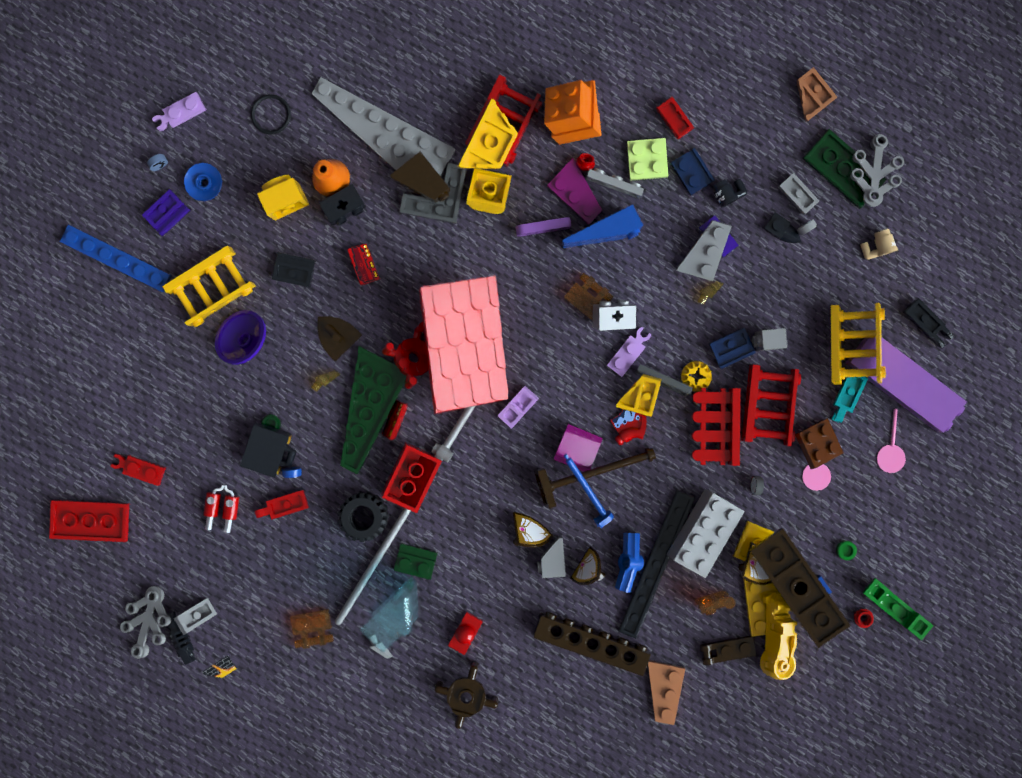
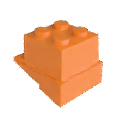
M578 80L546 88L544 124L551 131V137L559 145L601 136L600 115L597 107L594 80L587 82Z

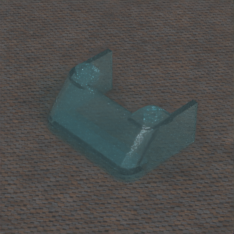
M410 576L371 613L373 617L360 629L382 653L401 635L404 637L408 635L413 629L411 625L419 617L417 615L419 612L417 581Z

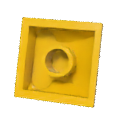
M474 168L466 204L478 211L493 214L504 212L512 176Z

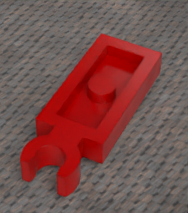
M121 454L113 456L118 458L120 462L118 465L111 464L112 468H123L122 474L156 486L160 485L166 467L128 455L127 459Z

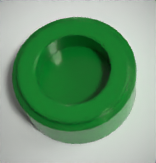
M844 540L838 543L836 553L843 560H851L856 556L857 548L852 542Z

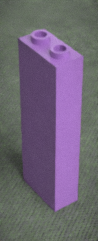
M864 338L855 350L876 349V338ZM882 338V366L886 367V378H882V383L879 384L876 381V376L867 377L868 380L936 432L944 433L948 431L953 425L952 421L964 411V405L967 401ZM876 357L849 358L846 364L853 369H875Z

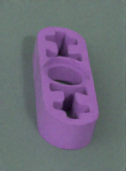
M570 217L521 224L515 226L517 236L520 237L572 228Z

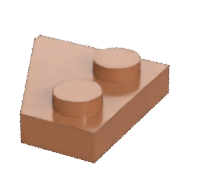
M814 67L797 80L806 122L837 98Z

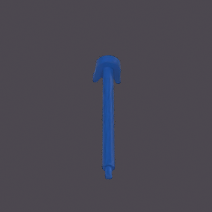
M565 454V462L600 514L593 519L597 527L603 528V526L613 520L614 515L611 511H605L572 458Z

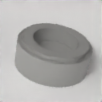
M812 219L799 227L797 231L802 236L814 229L817 224Z

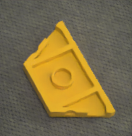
M494 99L490 100L458 165L459 168L500 169L518 133L510 125L507 117L498 108Z

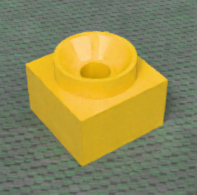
M290 175L279 176L266 182L261 187L263 191L257 194L267 216L275 221L309 205L301 185L293 177L291 178Z

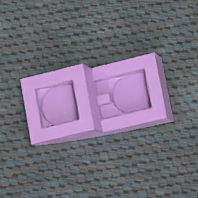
M524 386L500 412L498 417L512 429L539 398Z

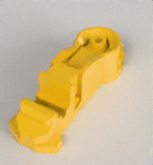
M770 591L763 596V602L766 603L765 651L760 659V667L767 676L777 680H785L793 675L796 668L793 654L797 645V633L795 632L797 621L790 618L788 611H791L780 593L778 591Z

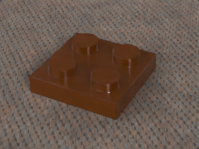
M828 418L795 434L810 469H816L844 453Z

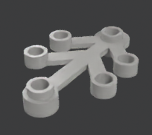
M882 134L876 135L870 142V146L874 150L873 167L865 159L866 153L863 150H857L853 154V161L858 163L862 169H854L850 177L863 190L864 203L870 207H876L881 204L883 194L902 183V178L899 175H893L889 178L888 183L879 188V181L904 165V159L896 156L889 165L881 170L883 149L888 145L887 137ZM878 139H881L883 141V144H880L878 142ZM857 154H860L862 159H858ZM895 160L899 161V166L895 164ZM855 172L859 173V178L854 175ZM864 172L871 179L870 186L863 178ZM892 179H896L898 183H893ZM871 194H874L876 196V199H873L871 197Z
M157 586L149 587L144 598L137 602L128 603L125 607L126 613L131 615L136 614L139 608L147 605L146 612L132 620L124 621L120 625L121 631L127 633L142 623L137 644H134L131 649L132 656L137 659L144 658L149 653V647L145 643L149 628H151L153 633V644L161 645L165 642L166 637L161 632L159 626H168L171 622V618L167 615L162 604L164 592ZM155 609H156V611H157V613H158V615H159V617L157 618V621H156V618H155V616H154V610H155Z

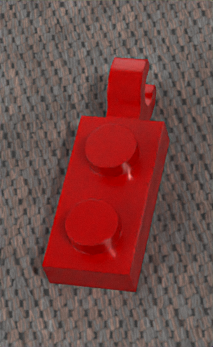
M304 489L266 501L267 507L256 510L255 515L256 518H260L270 514L272 520L309 508Z

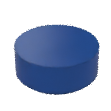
M301 467L282 469V476L284 478H295L302 475Z

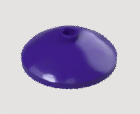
M241 310L226 318L219 327L215 337V350L219 358L231 365H239L251 360L260 351L265 341L266 326L264 320L257 313L250 310Z

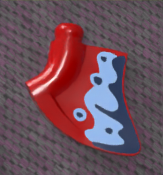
M623 409L618 416L611 420L614 428L619 433L615 437L619 445H623V443H627L633 438L643 440L647 426L646 415Z

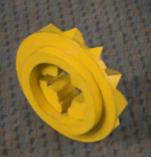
M690 362L682 370V383L692 387V391H701V388H707L712 380L711 370L703 362ZM698 370L699 375L705 378L698 379L695 385V378L689 376V374H695Z

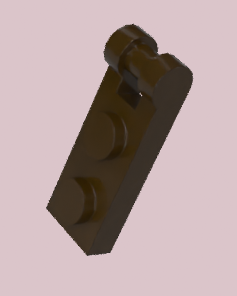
M753 636L700 645V650L704 656L702 658L703 665H712L718 662L756 656ZM715 649L716 655L711 656V650Z

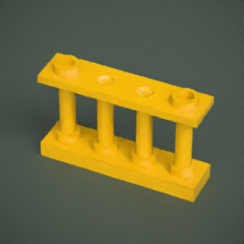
M225 246L162 286L166 293L178 296L191 319L185 322L187 326L197 327L205 322L203 319L241 295L245 297L253 292L252 288L256 285L250 281L245 283L232 262V256L236 254L232 247ZM221 263L226 265L239 286L232 293H229L215 271L216 266ZM205 273L209 274L223 296L216 303L212 302L199 281L200 276ZM189 283L190 285L193 284L207 307L198 314L183 291V287Z
M875 303V311L844 312L839 305H831V380L834 385H842V379H845V377L876 376L878 384L882 383V378H886V367L882 366L881 320H885V309L881 308L880 303ZM855 319H876V330L844 331V329H841V322ZM856 338H876V349L845 350L841 348V341ZM876 357L875 369L842 368V360H845V358Z

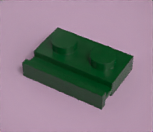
M401 543L394 571L431 580L438 552Z

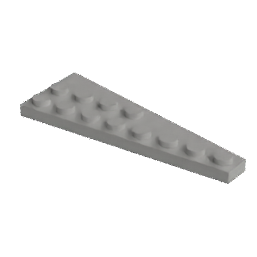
M320 77L312 92V95L395 170L421 151L437 173L442 176L455 152V148Z

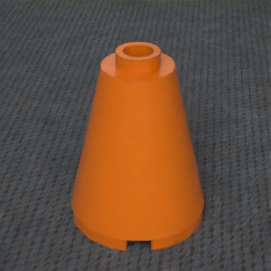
M326 159L315 164L312 173V183L320 194L330 197L349 186L350 173L341 161Z

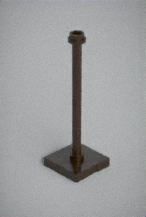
M645 448L644 453L581 472V474L587 479L647 459L649 462H652L653 459H656L653 448ZM544 468L533 470L544 506L549 509L557 507L552 493L555 488L578 482L575 475L551 481L548 480Z

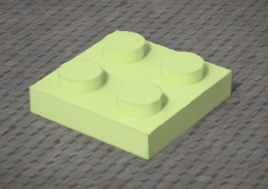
M666 138L627 141L630 180L668 178Z

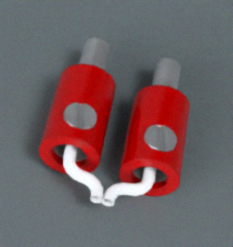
M222 485L221 488H216L213 492L206 493L203 516H207L205 529L212 530L213 518L218 517L221 494L216 493V491L225 489L231 495H225L222 519H226L224 532L230 533L232 520L237 518L240 497L234 496V493L227 489V485Z

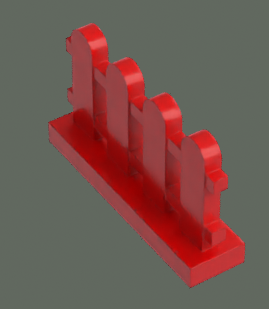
M701 388V392L693 393L692 400L695 403H700V411L693 412L692 420L700 423V430L693 431L691 437L694 441L700 442V449L693 450L691 457L695 461H700V465H706V461H719V465H725V461H728V465L740 466L741 388H729V392H726V388H720V392H706V388ZM706 403L720 404V411H706ZM726 404H729L728 411H726ZM706 423H720V430H706ZM706 442H720V449H706ZM725 442H728V450H725Z

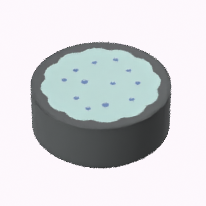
M753 476L751 479L752 495H761L764 489V480L761 476Z

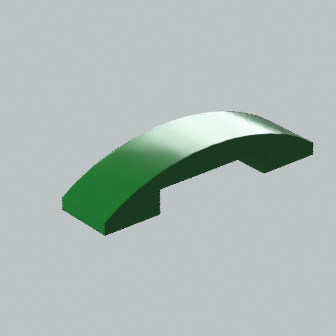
M876 578L862 592L921 641L934 626Z

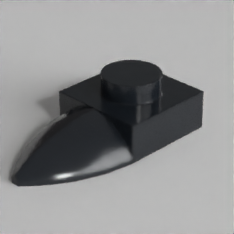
M776 212L773 213L764 230L781 241L800 243V236L791 225V222Z

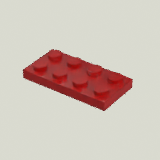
M51 500L49 539L128 541L129 503Z

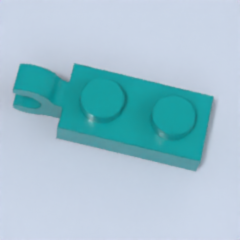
M845 377L833 403L838 408L831 420L842 423L846 412L853 413L868 380L867 377Z

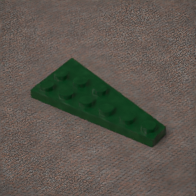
M360 346L358 348V358L340 465L355 474H359L406 381V376L400 372L397 365Z

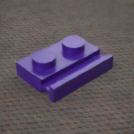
M169 189L142 216L161 236H164L191 210Z

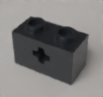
M353 184L319 203L333 226L344 224L347 221L346 218L351 215L357 216L364 211L363 208L366 207ZM342 203L346 204V210L342 209Z

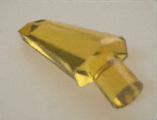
M716 281L701 289L699 292L702 294L697 302L704 305L708 297L712 298L722 287L723 283Z
M333 370L314 377L316 381L311 388L317 392L322 385L326 386L338 377L340 373Z

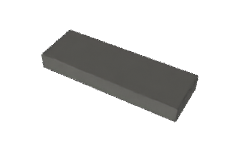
M639 364L635 370V374L639 376L645 374L662 379L661 386L685 397L692 392V387L644 365Z

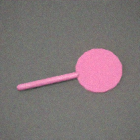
M896 408L893 410L891 445L882 447L877 454L879 467L888 473H895L901 470L906 461L903 450L895 445Z
M824 464L816 469H810L808 465L803 471L802 478L806 487L818 491L828 486L831 480V473Z

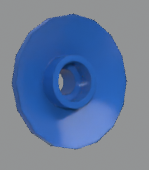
M195 164L185 174V190L196 200H211L218 195L222 188L221 174L211 164ZM204 180H207L208 185L205 187L202 186V182Z

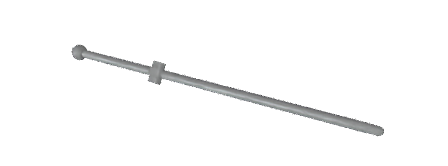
M475 406L465 408L443 445L435 444L431 453L435 454L436 458L447 463L453 456L450 447ZM406 508L402 510L335 619L336 625H340L344 621L411 510Z

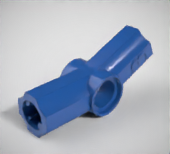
M623 533V554L618 559L620 571L615 588L627 593L631 592L637 571H640L644 566V559L639 554L640 533Z

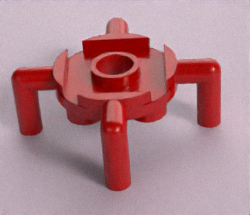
M423 322L415 328L413 338L404 340L396 350L392 343H388L382 349L384 355L394 357L395 365L406 376L405 387L407 389H411L417 383L415 377L421 376L429 370L426 343L421 340V334L424 331ZM410 353H414L417 355V362L414 363L410 361Z

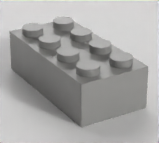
M705 489L667 555L677 563L706 578L745 511Z

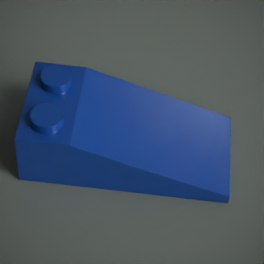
M631 205L563 239L561 245L563 248L622 240L626 237L630 240L639 235L643 224L634 206Z

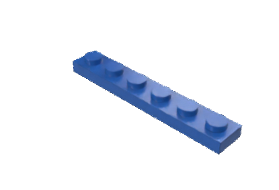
M71 225L67 226L60 240L61 243L161 292L165 291L162 286L167 284L172 275Z

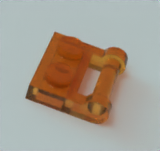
M724 590L694 599L696 607L705 615L717 612L716 609L722 607L732 609L736 604L735 600Z

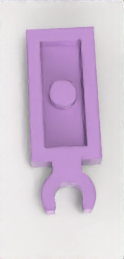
M195 92L162 109L165 115H156L152 120L154 122L161 120L162 124L157 129L163 131L167 128L168 124L174 128L206 111V108L198 93Z
M643 327L637 330L636 338L631 335L607 364L620 377L626 373L645 349L642 342L649 340L651 337L650 333L646 337L640 335Z

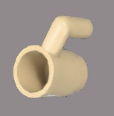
M889 229L874 234L876 250L871 251L868 242L860 244L864 258L867 260L898 251L893 234L890 233Z

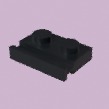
M277 252L272 280L310 288L316 261Z

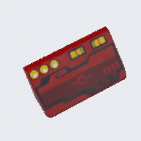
M367 244L347 249L361 286L380 280Z
M396 400L383 429V436L390 440L396 439L408 404Z

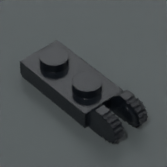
M916 298L903 311L939 348L945 346L944 341L936 335L939 331L949 340L954 337L945 327L946 324L920 298Z

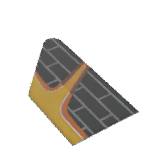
M226 656L205 669L203 675L223 678L236 670V667L229 656Z

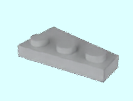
M712 220L681 264L678 265L676 271L713 281L732 226Z

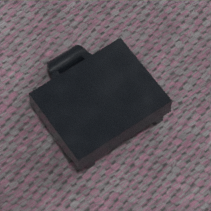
M255 422L240 466L275 478L276 475H279L281 466H292L297 451L287 445L290 443L291 433ZM288 451L286 460H282L284 452Z

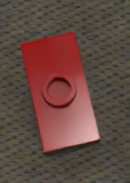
M670 97L656 107L657 112L677 140L694 129V126L673 97Z

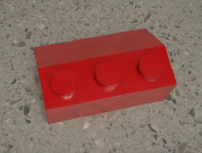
M405 442L381 492L382 498L418 513L442 460Z

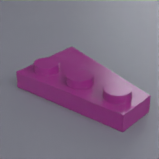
M572 158L547 187L582 220L590 225L602 212V209L582 172L576 165L574 158Z

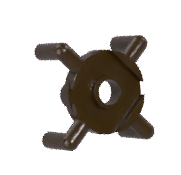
M477 661L471 662L468 677L457 678L449 688L443 687L442 681H437L435 685V692L447 696L450 708L457 715L455 722L457 729L462 728L465 717H471L480 712L483 706L494 709L498 707V697L492 696L491 699H487L483 684L475 679L478 670ZM468 692L471 694L472 699L465 702L461 699V694Z

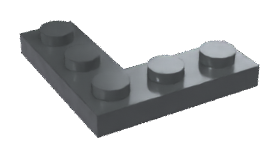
M447 164L444 181L451 191L448 193L449 196L442 202L438 201L435 203L425 197L403 193L400 213L456 224L467 168H459L457 164Z

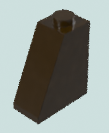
M421 151L390 175L394 182L435 203L444 201L451 191Z

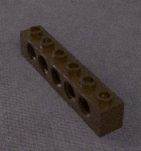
M551 612L540 614L534 631L535 639L644 676L651 656L649 650H647L648 647L639 643L636 646L629 644V640L618 637V639H615L608 632L600 631L598 633L592 631L593 628L588 625L582 624V627L575 625V621L564 618V620L556 618L557 615ZM555 625L561 627V631L557 634L551 632V628ZM572 632L579 633V638L572 640L569 638V635ZM595 638L598 642L595 646H589L587 644L588 640ZM608 645L616 647L611 653L605 651ZM627 651L634 653L630 659H626L623 656Z

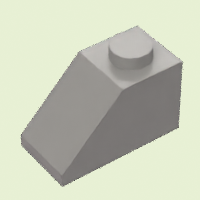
M558 536L541 555V561L537 562L538 573H542V578L566 577L562 536Z

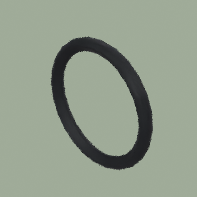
M264 95L253 104L251 120L256 129L264 134L280 133L290 122V107L278 95ZM270 98L282 102L287 110L285 123L279 129L272 131L261 128L255 119V110L258 104Z

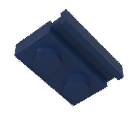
M695 148L671 162V166L690 196L715 181Z
M744 327L709 343L719 369H723L756 353Z

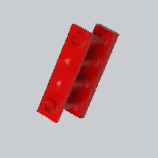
M499 74L465 145L467 148L490 100L494 99L496 105L506 117L522 124L503 163V166L507 167L509 163L513 164L517 156L514 152L534 112H539L543 102L540 101L541 95L538 93L533 100L508 88L506 77ZM505 94L529 106L530 109L526 117L499 105L498 99L500 95L504 96Z
M749 365L741 441L753 442V438L764 437L784 439L783 445L791 446L792 442L795 441L793 425L797 386L801 383L799 369H791L790 375L763 372V370H760L761 365ZM764 379L790 382L789 394L761 391V389H758L759 381ZM761 398L788 401L787 413L759 410V408H756L757 400ZM755 419L786 420L785 432L757 429V427H754Z

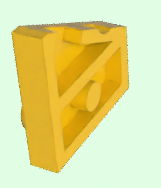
M643 374L617 402L616 407L652 417L662 379Z

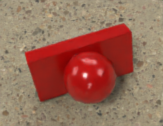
M466 612L448 646L465 655L483 620Z

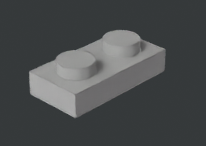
M794 173L778 186L803 215L819 202L815 195Z

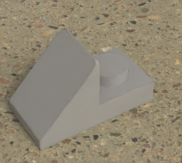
M206 598L175 617L174 620L183 635L217 615L209 599Z

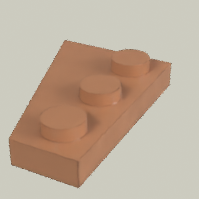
M649 660L648 670L655 722L674 725L685 667Z

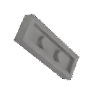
M594 168V170L589 169L586 180L638 199L641 198L644 188H641L640 184L630 181V183L622 181L623 178L617 175L610 177L605 175L604 171Z

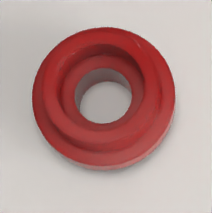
M582 153L577 158L576 165L583 171L592 170L595 166L594 157L590 154Z
M859 609L854 614V622L861 628L870 627L874 621V616L868 609ZM862 615H866L865 621H861Z

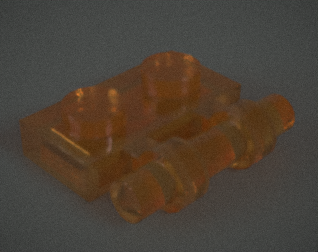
M583 273L580 279L585 284L581 287L578 283H575L564 296V299L593 321V304H600L602 298L611 301L614 296L608 292L609 290L606 287L603 288L595 282V278ZM589 287L598 293L596 298L587 292Z
M329 609L290 616L293 635L301 634V640L294 641L295 648L303 647L305 649L317 644L322 646L334 641L333 634L325 635V630L332 628ZM318 631V637L309 638L308 633Z

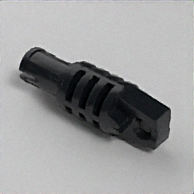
M176 612L168 614L171 618V622L168 625L171 632L169 637L178 657H181L184 664L187 665L196 660L193 653L194 647L190 642L188 633L183 635L174 620L177 617Z

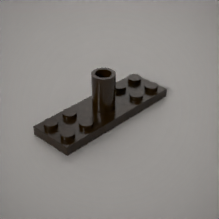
M780 528L750 549L752 555L816 647L820 648L851 626L783 528Z

